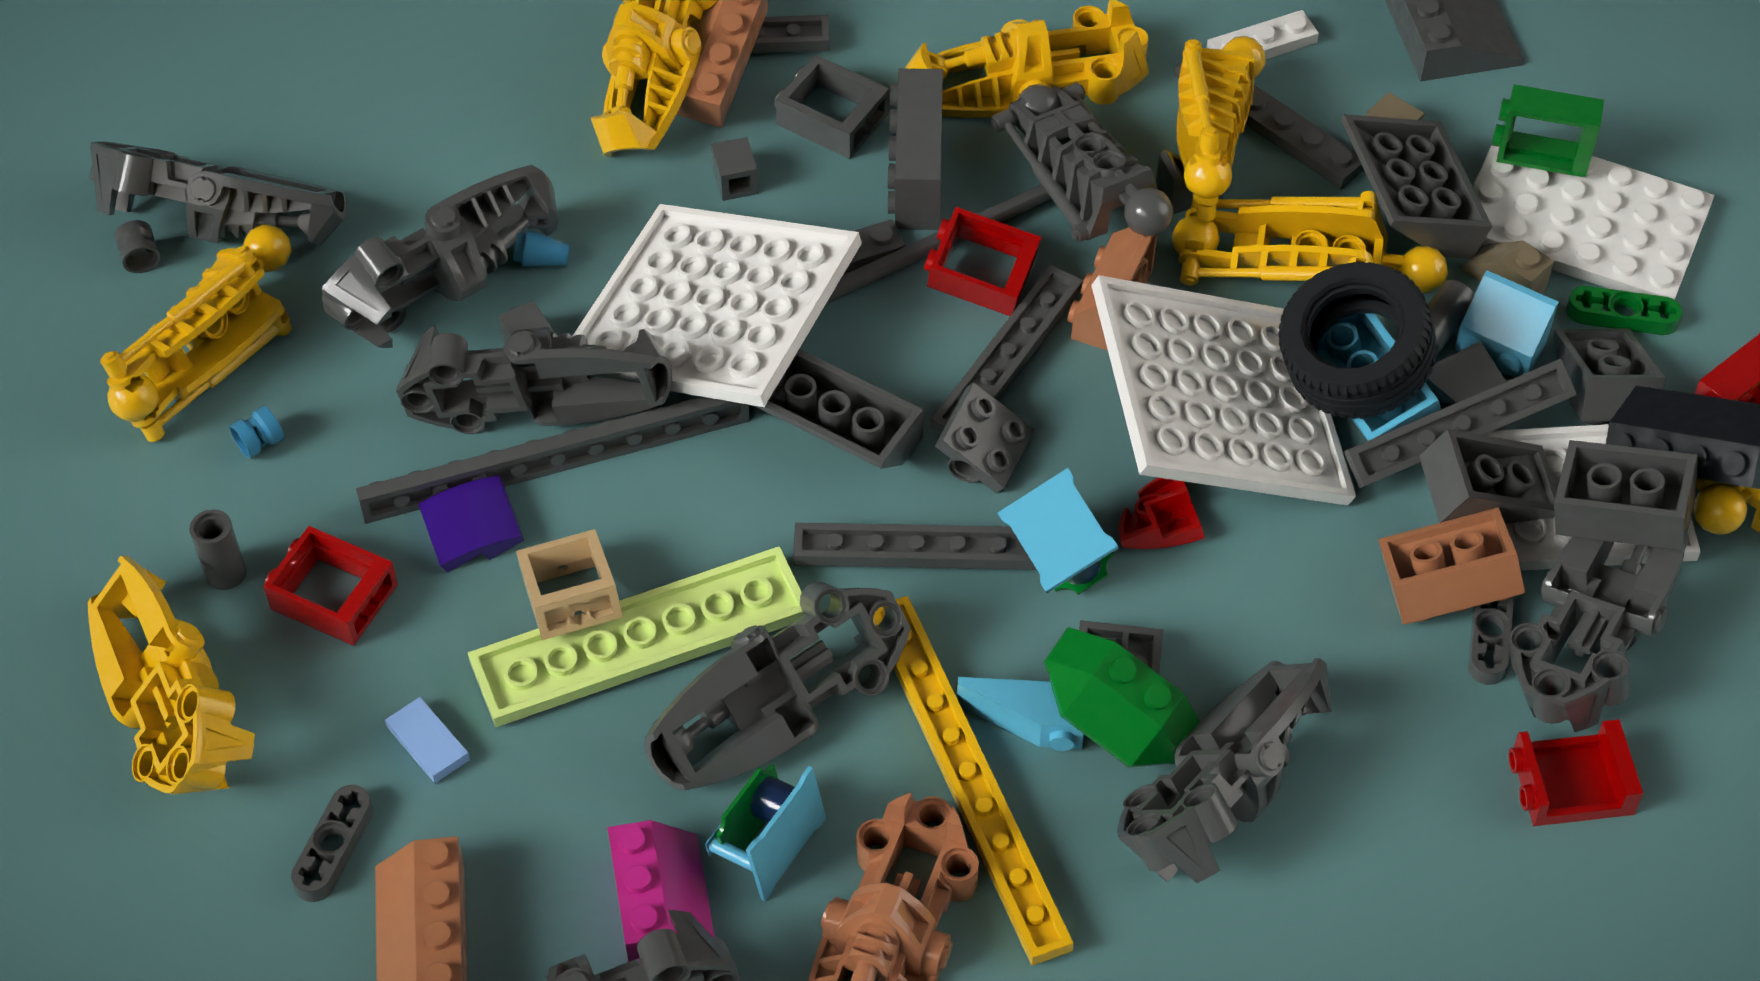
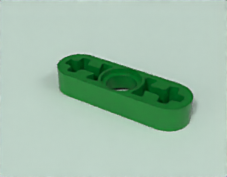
M1579 286L1575 288L1570 294L1566 307L1569 318L1579 324L1613 329L1630 328L1634 332L1656 335H1669L1675 332L1682 316L1680 304L1672 298L1592 286ZM1582 302L1587 303L1588 308L1583 307ZM1603 305H1607L1606 311L1602 310ZM1618 305L1627 306L1633 310L1634 314L1630 316L1621 315L1615 311L1614 307ZM1645 310V315L1641 316L1642 311ZM1660 313L1665 314V319L1661 318Z

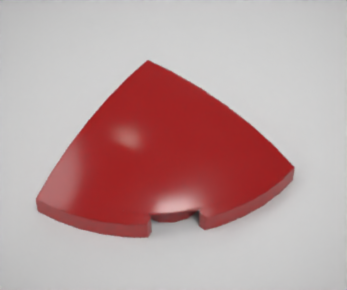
M1158 477L1137 492L1139 500L1136 501L1132 514H1130L1128 507L1125 508L1119 522V537L1124 548L1158 549L1205 539L1203 528L1184 481Z

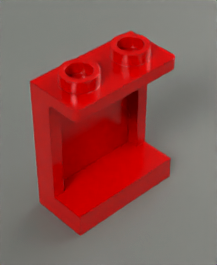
M1620 719L1603 721L1596 735L1531 742L1528 731L1518 732L1514 747L1509 749L1510 769L1513 774L1518 773L1521 783L1519 789L1520 803L1524 811H1529L1533 827L1635 815L1643 796V790Z

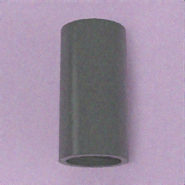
M1456 280L1444 282L1428 303L1436 334V357L1461 325L1474 297L1473 291L1467 285Z
M220 510L203 511L193 518L189 531L206 581L215 589L228 590L234 588L244 580L246 566L231 520L226 513Z

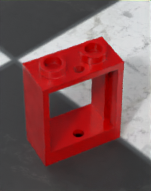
M955 207L951 219L943 218L936 237V240L941 241L938 250L931 248L923 269L929 272L927 287L1011 316L1017 307L1036 259L1041 237ZM957 237L1017 258L1005 288L945 268Z
M1760 333L1701 378L1694 394L1760 404Z
M308 526L301 537L294 539L290 544L287 555L280 565L269 572L263 588L271 610L354 646L397 587L398 582L392 561ZM318 560L361 578L337 613L293 594Z

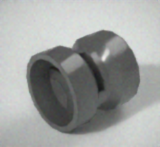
M132 220L125 222L117 228L114 237L117 247L121 251L120 257L123 266L128 272L145 273L154 269L159 264L161 257L157 245L154 243L155 238L151 226L147 222Z

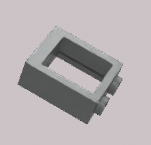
M815 55L806 66L799 68L794 80L786 88H782L778 92L774 101L777 125L851 159L889 114V88ZM817 86H820L858 105L843 122H840L802 103Z

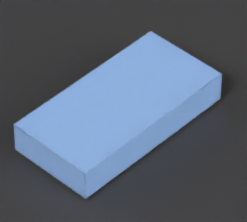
M418 697L385 719L386 726L434 784L470 761L469 754L421 697Z

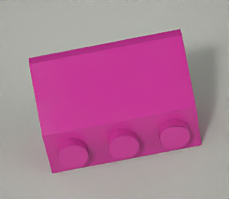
M653 820L607 827L628 962L640 958L637 944L646 934L658 929H670L676 933L668 910L691 913L712 937H715L697 834Z

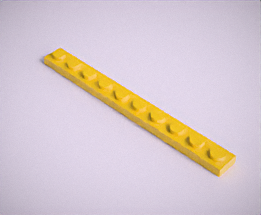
M908 595L895 599L902 608L911 629L905 647L893 669L1031 966L1072 952L1074 943ZM883 607L875 611L873 616L875 626L879 625L884 619L885 611Z

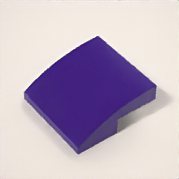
M498 475L455 486L418 504L439 565L447 573L482 553L491 560L524 541L503 481Z

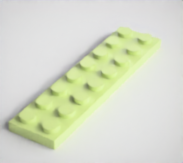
M780 546L620 600L623 618L542 640L538 628L468 652V657L494 725L499 727L729 647L734 637L750 626H765L768 633L789 626L805 615L800 606L802 592Z

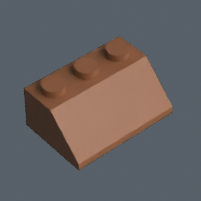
M1128 227L1114 232L1106 247L1100 246L1094 262L1096 269L1093 274L1087 273L1081 288L1083 296L1080 301L1074 300L1069 310L1068 322L1072 323V340L1108 351L1091 285L1098 275L1147 284L1153 272L1157 235L1145 237L1133 232Z
M1499 507L1378 539L1393 596L1403 625L1422 622L1429 618L1455 611H1464L1470 607L1493 601L1506 600L1512 596L1525 593L1518 555Z

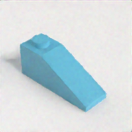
M958 677L957 700L962 709L1039 747H1050L1057 751L1082 749L1083 733L1060 717L1051 682Z

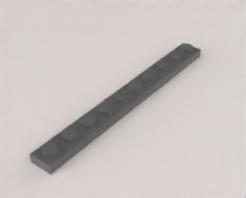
M708 397L685 399L676 404L657 409H647L638 414L606 420L603 423L582 429H572L563 434L540 440H530L525 444L492 450L480 456L451 461L446 465L423 471H413L408 475L385 481H375L369 485L356 488L365 524L420 510L418 505L420 502L455 486L481 478L498 475L502 479L504 487L746 423L750 421L749 405Z

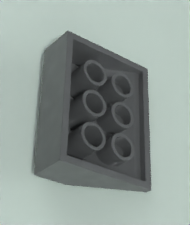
M1385 0L1420 82L1522 66L1524 63V59L1496 0Z
M1344 114L1341 118L1343 126L1390 226L1423 247L1429 246L1438 249L1444 257L1473 259L1493 226L1441 122Z

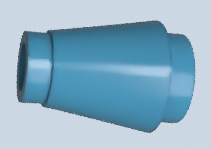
M528 229L527 233L521 232L517 235L513 261L521 262L522 267L567 266L570 244Z

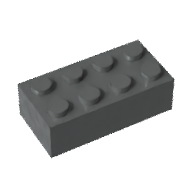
M898 68V84L891 83L890 106H897V109H891L889 132L897 134L889 138V161H896V164L889 163L888 189H895V191H888V214H895V226L897 229L939 230L943 69Z

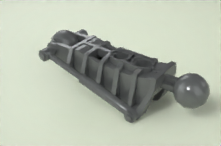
M1074 83L1061 90L1057 86L1050 88L1043 84L1030 85L1019 94L1017 101L1010 103L1009 109L992 115L991 123L993 128L998 132L1006 130L1033 167L1032 172L1071 224V235L1077 242L1091 240L1108 232L1111 210L1123 205L1125 206L1124 217L1129 228L1137 234L1145 237L1159 235L1169 226L1172 220L1173 207L1168 196L1163 191L1157 190V183L1152 169L1149 166H1141L1134 155L1128 156L1123 146L1101 126L1083 102L1085 90L1079 83ZM1015 126L1025 135L1024 139L1017 131Z

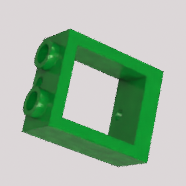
M1513 84L1510 99L1503 98L1498 120L1504 121V124H1496L1492 146L1499 147L1496 162L1586 178L1601 127L1604 100ZM1516 117L1580 127L1577 141L1573 142L1513 131Z

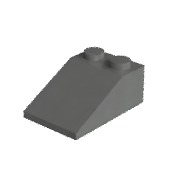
M1630 328L1554 329L1553 337L1559 359L1561 358L1577 394L1569 398L1570 405L1581 422L1601 425L1606 421H1610L1636 385L1664 389L1666 377Z
M1447 429L1419 455L1440 523L1499 507L1505 524L1555 517L1554 501L1557 488L1542 445Z

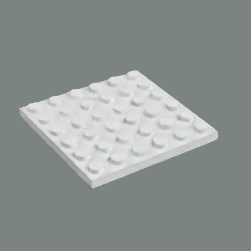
M659 204L573 336L585 335L589 345L606 346L607 349L624 351L626 347L637 341L639 330L645 329L651 333L671 363L672 384L670 391L765 407L860 248L862 242L859 232ZM635 371L589 375L590 377L612 378L640 383Z
M1098 275L1091 286L1139 475L1347 506L1353 501L1356 494L1331 413H1324L1322 410L1316 409L1314 405L1307 403V400H1304L1296 390L1288 374L1280 350L1278 336L1280 319L1284 308Z

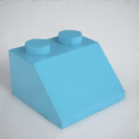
M1487 270L1461 323L1454 350L1459 352L1480 341L1502 373L1515 378L1533 370L1545 350L1559 302Z

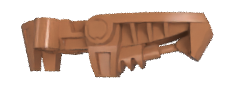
M912 792L889 802L882 819L867 820L857 830L858 865L865 872L858 889L853 892L850 901L836 896L832 901L828 902L821 920V928L823 929L822 939L817 949L809 981H844L849 970L853 971L850 981H874L875 979L880 981H937L941 969H945L953 943L950 941V934L938 931L936 928L942 913L947 912L951 901H966L973 897L977 891L979 861L977 855L968 848L964 830L954 806L951 809L945 800L934 796L914 801ZM934 821L940 823V825L929 827L924 823ZM871 844H881L885 846L884 848L878 850L868 848V846ZM904 846L938 857L920 901L916 896L922 881L914 878V874L906 871L905 874L898 873L893 885L887 883L890 869H895ZM953 871H963L967 875L964 877H954L950 873Z

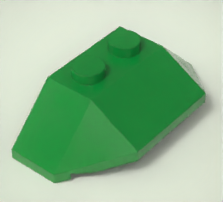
M1068 627L1044 660L1046 671L1049 672L1051 688L1060 717L1128 768L1175 764L1176 748L1200 722L1182 691L1117 642Z

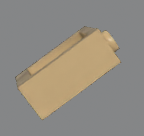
M595 529L516 551L524 585L542 640L623 618L616 585ZM596 567L600 578L598 580L545 595L540 594L537 584L539 582ZM576 611H582L580 615H574Z

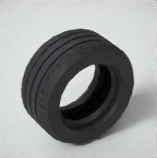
M1352 262L1323 270L1298 288L1292 295V298L1289 299L1281 315L1278 332L1279 346L1293 385L1303 399L1307 400V403L1314 405L1316 409L1322 410L1324 413H1331L1335 417L1363 419L1382 415L1385 412L1399 408L1404 402H1408L1411 397L1415 396L1418 390L1424 386L1435 365V357L1437 355L1436 334L1425 297L1419 287L1408 276L1401 274L1398 270H1393L1392 267H1385L1382 264L1370 262ZM1357 313L1378 314L1392 320L1399 327L1398 338L1390 351L1376 362L1359 368L1338 367L1323 361L1317 354L1318 343L1326 330L1340 319Z

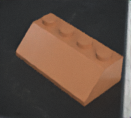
M718 0L712 7L703 11L701 20L691 22L690 27L697 31L701 40V53L686 96L676 115L722 128L767 14V0Z
M458 836L413 840L375 866L377 981H468L464 859Z

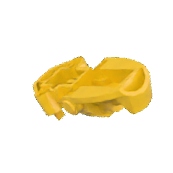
M621 0L624 4L619 6L615 14L613 26L602 52L603 62L611 74L603 114L591 117L604 156L611 157L613 152L622 150L656 149L686 96L700 57L701 40L697 31L690 27V24L693 21L701 20L703 11L712 7L718 0ZM648 78L644 118L642 121L632 114L630 107L639 80Z
M1109 0L1106 14L1095 6L1079 7L1073 14L1072 28L1048 31L1043 19H1034L1031 22L1016 19L1006 23L1001 31L995 33L994 36H982L979 42L965 44L937 54L929 52L926 43H922L905 68L943 69V78L951 72L985 68L987 77L969 81L942 91V116L991 118L992 115L1009 109L1010 103L1017 101L1019 94L1025 88L1035 84H1043L1050 88L1057 86L1061 90L1074 83H1079L1085 90L1084 96L1088 95L1089 99L1096 104L1108 105L1114 103L1120 95L1131 90L1149 74L1146 61L1148 34L1142 28L1134 25L1128 5L1117 0ZM1080 52H1081V53H1084L1085 56H1086V55L1101 54V53H1109V54H1106V55H1098V56H1091V57L1080 58Z
M120 556L117 561L121 565L103 590L91 597L87 604L95 663L110 710L114 717L123 725L133 729H140L134 737L137 750L132 760L133 777L138 782L147 783L154 789L171 794L228 789L229 786L224 776L226 763L228 761L252 759L255 733L231 725L235 713V698L230 691L219 688L218 679L203 648L205 640L200 631L190 623L175 619L161 592L167 581L144 568L129 556ZM139 618L149 643L143 653L120 619Z

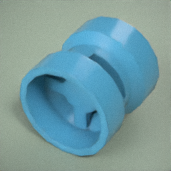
M265 405L254 410L252 417L247 420L238 419L229 425V430L235 443L248 459L258 455L261 452V448L265 445H275L284 440V434L277 419Z

